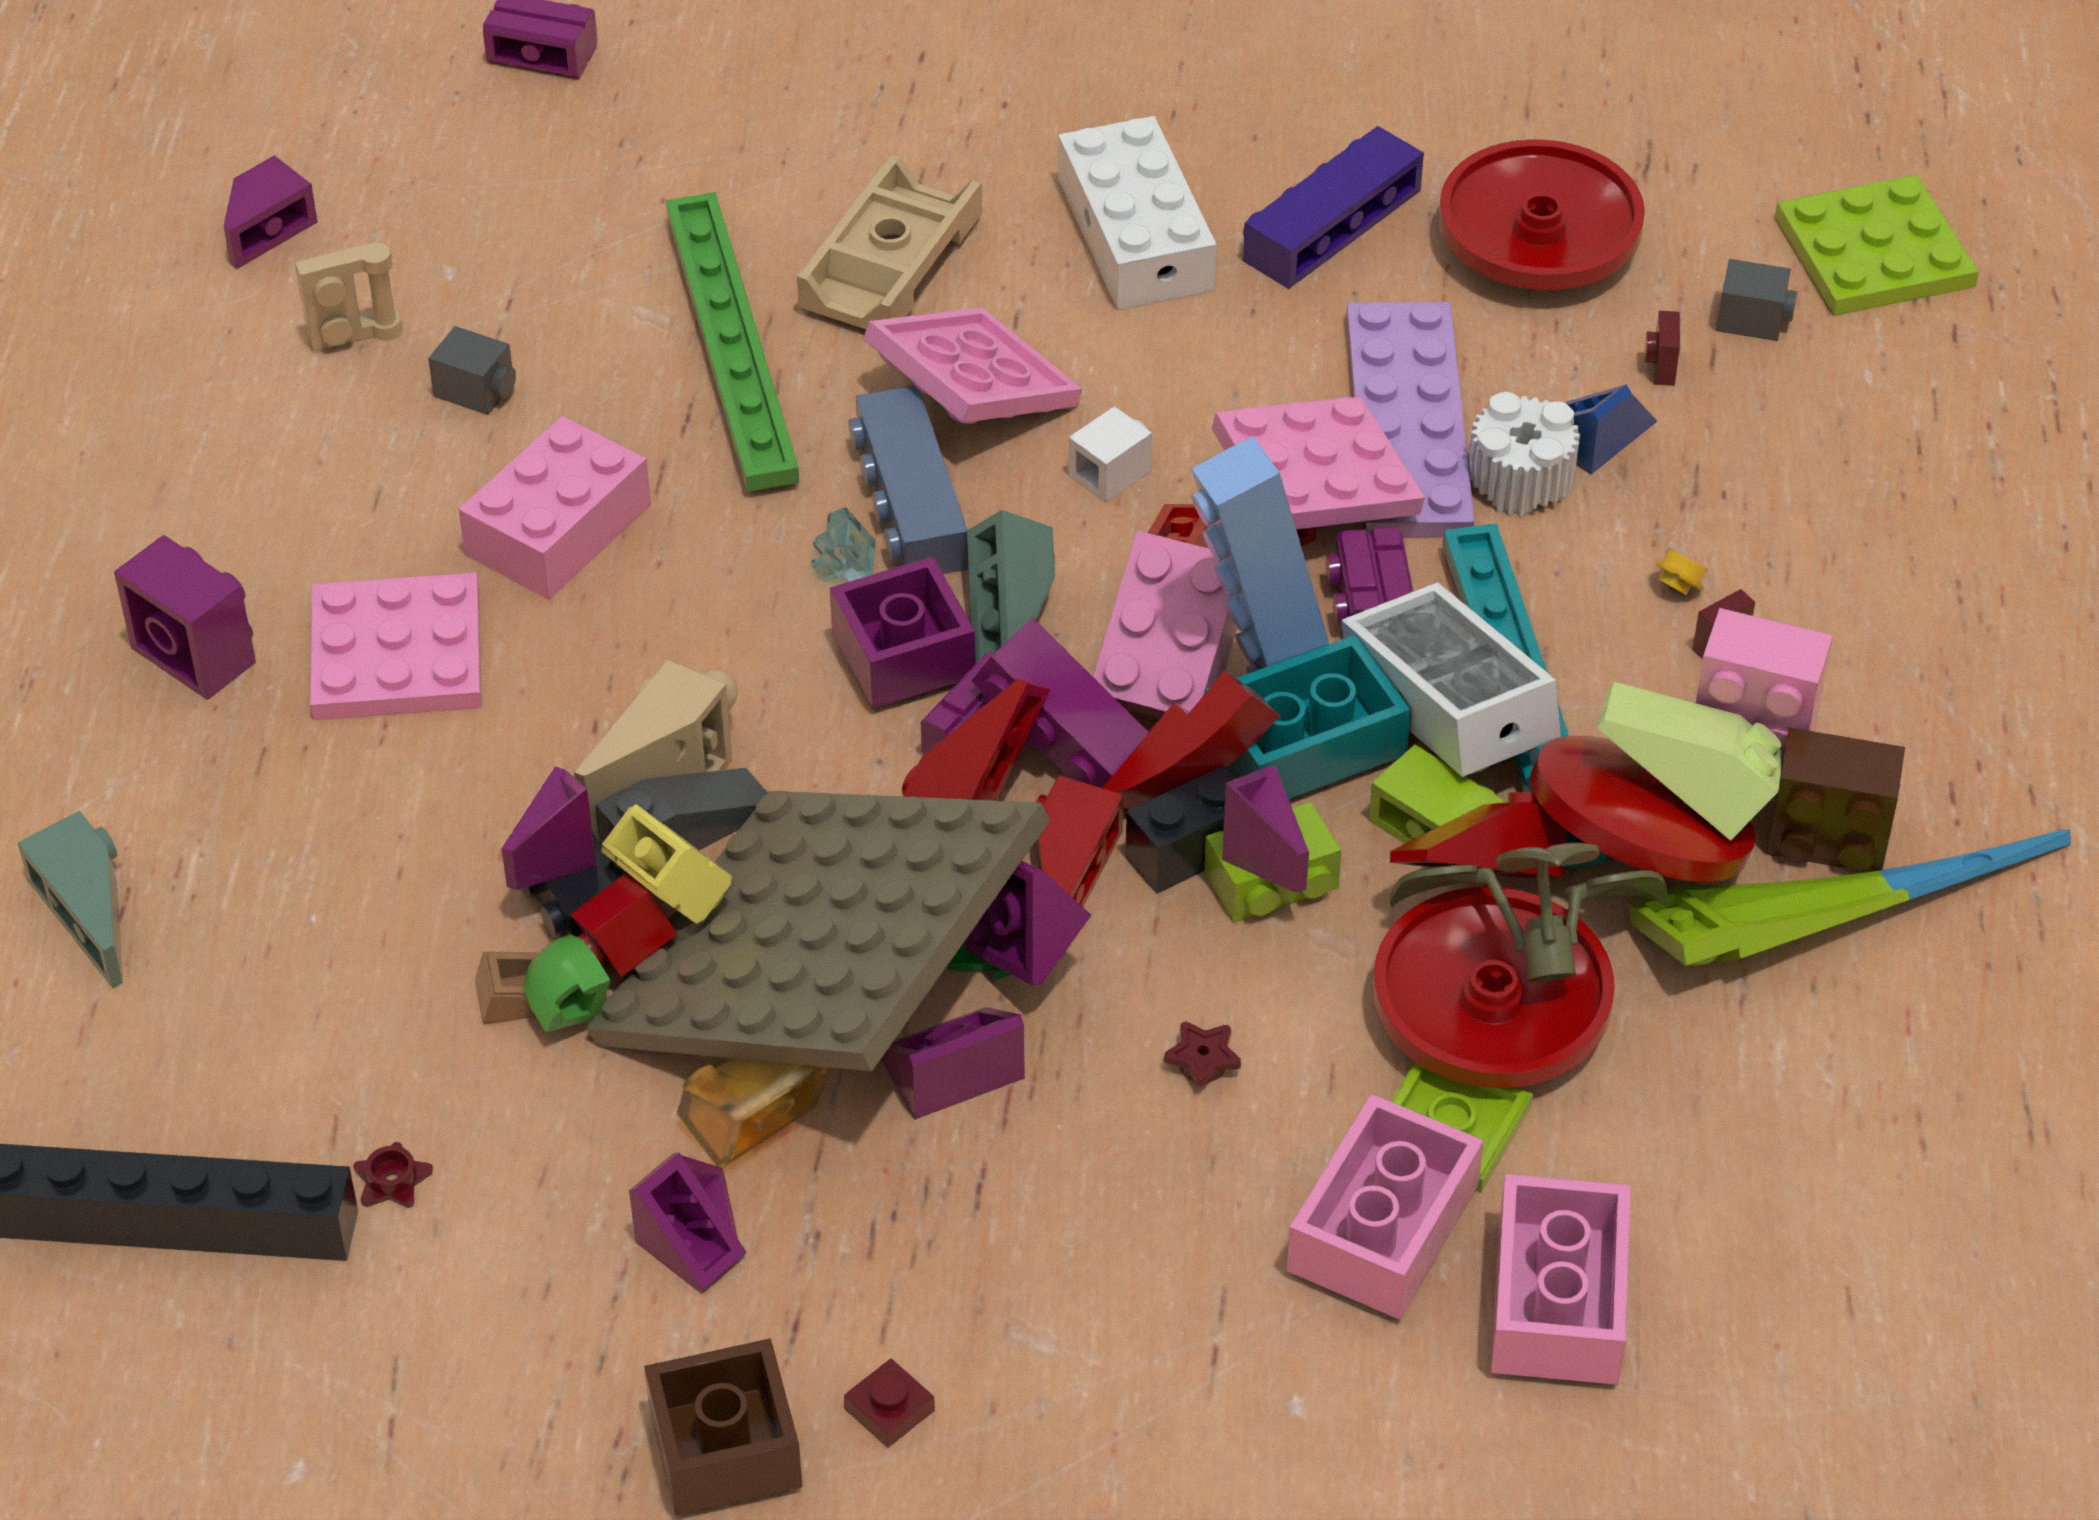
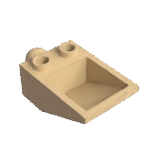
M667 659L652 678L648 677L643 681L633 702L574 772L575 778L587 788L592 831L599 841L597 803L645 779L725 770L732 762L728 710L731 709L737 700L738 688L730 674L719 669L699 673Z

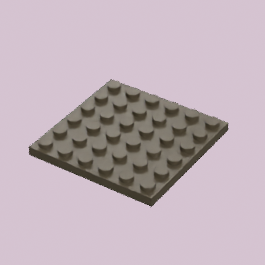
M769 791L757 803L756 809L740 830L729 839L726 848L715 861L718 866L732 876V884L724 893L719 905L709 913L704 921L698 924L678 910L672 914L668 920L678 935L631 969L615 992L604 1001L600 1014L594 1017L586 1029L596 1046L873 1071L1048 825L1050 819L1042 803Z

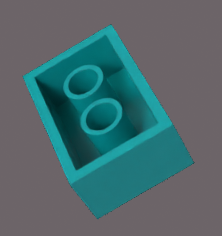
M1357 635L1236 678L1260 695L1280 717L1256 743L1227 767L1235 779L1262 768L1276 766L1287 797L1291 799L1398 759L1407 752L1411 709Z

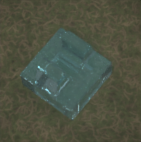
M844 507L828 514L826 531L813 540V546L822 556L811 560V566L823 580L845 577L850 582L870 576L873 572L876 540L848 508Z

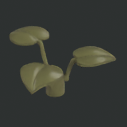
M1564 843L1551 845L1546 849L1541 847L1515 849L1504 852L1496 858L1497 868L1504 872L1537 868L1541 917L1528 919L1526 921L1528 931L1523 932L1495 876L1494 869L1477 868L1476 865H1448L1416 870L1402 876L1397 881L1389 898L1392 908L1400 900L1429 889L1469 882L1486 884L1514 937L1515 951L1525 952L1528 981L1547 982L1576 976L1572 945L1578 944L1576 929L1580 905L1584 899L1633 896L1648 898L1665 905L1667 901V886L1661 874L1642 870L1610 874L1590 879L1586 883L1568 887L1564 890L1565 898L1570 900L1566 926H1563L1562 916L1553 915L1548 867L1592 861L1600 855L1597 845Z

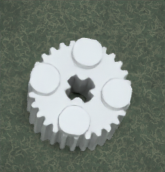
M1501 392L1491 396L1489 408H1483L1481 415L1477 414L1471 431L1468 462L1470 480H1473L1474 488H1479L1481 495L1488 494L1487 499L1492 501L1498 513L1507 511L1508 516L1518 513L1520 517H1524L1525 513L1533 512V509H1537L1538 504L1546 507L1548 506V501L1556 503L1562 498L1570 497L1574 487L1580 438L1578 426L1574 425V411L1564 402L1554 401L1549 403L1548 400L1539 402L1537 397L1528 400L1526 396H1522L1520 399L1514 393Z

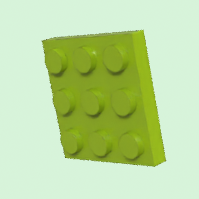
M1918 175L1777 202L1775 219L1833 316L1976 287L1979 274L1978 269Z

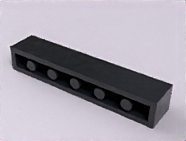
M0 1144V1238L347 1261L358 1215L350 1166Z

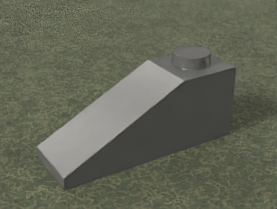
M747 768L645 779L596 804L600 843L602 844L628 808L637 804L696 849L701 850L740 830L756 809L757 803L768 792ZM615 863L621 874L624 875L626 871Z

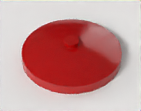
M1527 139L1504 142L1487 147L1470 155L1458 164L1447 177L1441 191L1439 226L1442 236L1451 251L1476 272L1500 283L1515 287L1536 290H1560L1581 287L1597 282L1622 268L1631 259L1640 244L1645 208L1641 192L1636 183L1620 166L1607 157L1571 143L1555 140Z
M1566 736L1554 739L1542 747L1530 773V786L1535 798L1557 823L1586 844L1597 845L1600 852L1642 870L1654 871L1661 874V876L1686 881H1722L1738 875L1744 869L1755 846L1756 834L1751 821L1730 841L1619 746L1607 738Z
M1470 887L1452 890L1431 897L1411 908L1392 925L1381 942L1376 956L1373 998L1379 1020L1388 1036L1404 1054L1420 1066L1441 1077L1466 1085L1484 1088H1516L1535 1085L1560 1076L1576 1067L1596 1048L1605 1034L1611 1017L1615 989L1614 974L1611 962L1602 943L1594 932L1578 918L1576 929L1578 944L1572 945L1576 976L1555 981L1529 982L1525 952L1515 951L1514 937L1489 887ZM1501 887L1523 932L1528 931L1526 921L1531 918L1541 917L1539 896L1521 890ZM1551 901L1553 915H1561L1563 926H1566L1568 910Z

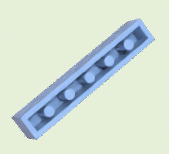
M1251 436L1192 467L1198 492L1192 494L1191 498L1204 524L1210 526L1203 531V536L1215 559L1218 562L1221 561V563L1214 566V571L1224 591L1231 597L1225 601L1226 608L1236 627L1242 631L1235 636L1241 651L1251 664V666L1246 668L1247 674L1328 645L1329 640L1281 475L1255 437Z

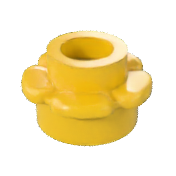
M1671 548L1668 549L1662 562L1656 560L1655 565L1663 569L1658 580L1685 595L1688 594L1692 586L1699 590L1704 588L1700 582L1708 569Z

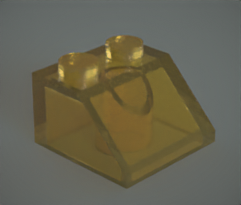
M733 1058L716 1069L712 1065H706L693 1073L684 1082V1090L677 1115L716 1166L723 1168L816 1108L830 1067Z

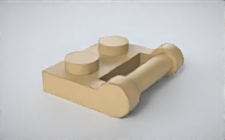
M373 242L295 262L307 337L313 353L372 337L385 341L392 340L401 334V316L398 311L394 310L389 270L393 262L391 249L388 245L381 242ZM365 271L369 277L374 311L359 314L353 274Z

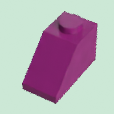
M275 155L233 179L223 227L230 264L236 269L318 223L312 184Z

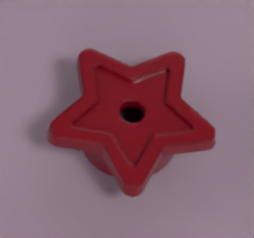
M1187 1021L1182 1022L1179 1029L1180 1043L1166 1051L1163 1057L1165 1063L1179 1066L1182 1074L1194 1081L1198 1086L1215 1081L1224 1074L1225 1070L1240 1069L1242 1065L1241 1059L1228 1047L1232 1034L1229 1025L1203 1030ZM1208 1050L1209 1053L1206 1055H1201L1198 1053V1051Z
M394 1142L391 1146L381 1147L371 1153L367 1160L356 1161L353 1165L355 1172L366 1182L361 1196V1202L366 1207L386 1200H391L406 1208L413 1207L415 1203L414 1187L429 1177L433 1170V1166L430 1163L414 1161L411 1153L403 1148L400 1142ZM390 1174L397 1175V1178L394 1180L386 1179Z

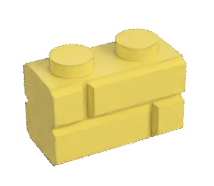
M637 804L628 808L602 843V853L617 863V865L653 894L696 924L704 921L709 913L719 905L724 893L732 884V876Z

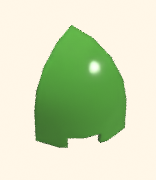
M570 934L547 944L532 959L525 973L523 989L528 1004L544 1031L550 1032L593 1020L595 1016L600 1014L610 978L587 944L582 939Z

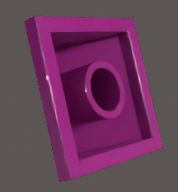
M1021 861L965 940V950L1035 986L1045 981L1089 920L1091 914L1044 871Z
M984 1007L893 1041L881 1058V1061L916 1120L1025 1079L1023 1020L1021 1014Z

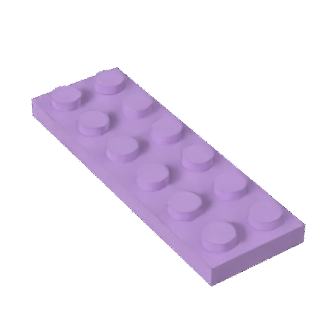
M1429 301L1347 303L1346 322L1353 397H1362L1425 497L1420 515L1364 521V529L1367 533H1371L1373 529L1398 527L1402 531L1403 538L1443 537L1444 530L1474 526L1451 303Z

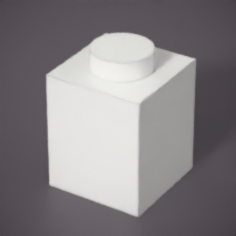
M1115 406L1069 436V476L1104 502L1109 501L1151 472L1152 432L1142 422L1132 419Z

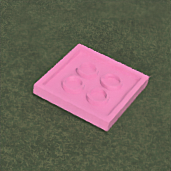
M983 307L869 321L863 338L881 354V358L886 363L897 367L908 376L918 390L930 395L946 408L951 418L965 424H973L977 421L995 418H1013L1015 415L1036 412L1048 413L1056 409L1076 407L1082 392L1080 386Z
M1361 396L1215 412L1211 429L1224 451L1254 436L1281 475L1296 529L1421 514L1425 500L1423 493Z
M477 572L312 584L310 706L313 720L482 708L480 601Z

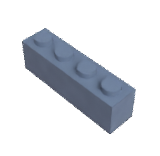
M913 385L857 395V418L848 420L849 433L853 449H862L864 455L860 456V464L865 486H875L876 491L872 492V501L878 524L886 522L888 529L884 530V537L890 561L899 560L900 566L934 557L943 574L968 570V529L920 390Z

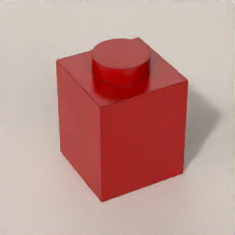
M627 872L570 914L582 932L578 938L587 944L600 964L604 962L620 977L678 935L650 891Z

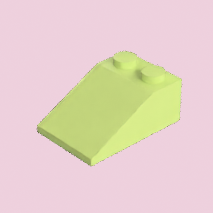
M1613 682L1606 689L1596 728L1730 841L1778 793L1784 752L1780 749L1782 745L1779 739L1763 724L1755 723L1751 725L1738 714L1618 682Z

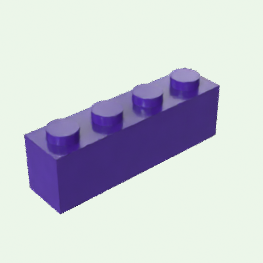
M1379 126L1372 129L1362 138L1355 139L1340 154L1329 162L1319 165L1303 181L1294 187L1286 189L1281 197L1249 217L1244 223L1243 262L1290 289L1421 191L1424 152Z

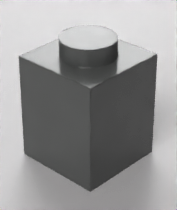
M1729 259L1716 331L1778 341L1782 320L1792 322L1798 291L1788 290L1791 269Z
M457 326L453 327L428 358L434 397L486 415L490 414L502 397L506 398L511 393L515 384L516 371L512 367L510 344Z

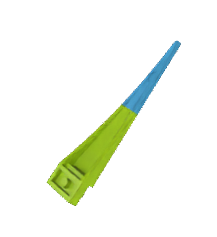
M2070 829L2059 830L1964 855L1879 871L1773 883L1678 886L1667 890L1665 905L1648 898L1628 903L1630 921L1635 928L1685 966L1704 965L1712 961L1717 964L1737 960L2071 844Z

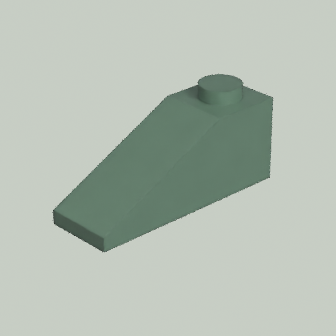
M1001 510L967 530L971 624L975 630L976 663L985 653L987 654L989 651L992 653L997 652L1032 618L1037 619L1055 578L1053 527Z
M78 811L18 842V847L28 882L110 986L114 988L123 983L118 889L112 865V859L118 856L117 850L107 831L101 826L94 829L83 814Z

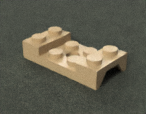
M891 154L798 274L799 308L863 329H867L869 321L906 317L914 306L913 290L950 241L960 244L981 216L982 183L972 180L956 195L921 185L914 178L901 157ZM893 234L901 236L896 239H887L891 237Z

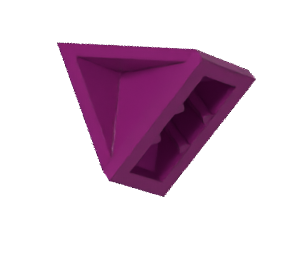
M554 767L501 848L507 887L520 890L596 866L588 791L582 783L565 769Z
M1276 766L1262 768L1226 782L1222 860L1293 892L1307 890L1309 850Z
M680 1152L669 1156L629 1190L635 1243L695 1290L703 1291L747 1253L738 1240L723 1168L683 1156Z

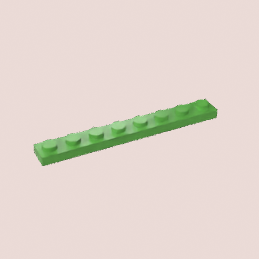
M716 192L666 200L668 221L746 491L750 492L799 483L798 464Z

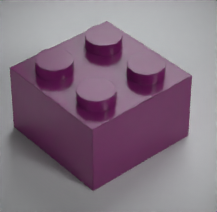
M162 535L114 571L131 649L206 700H209L256 663L252 643L253 631L248 623L244 603L246 595L241 583L228 572L221 573L203 561L194 549L190 547L183 548L167 536Z
M934 557L830 587L832 634L872 709L958 683L976 664L975 630Z

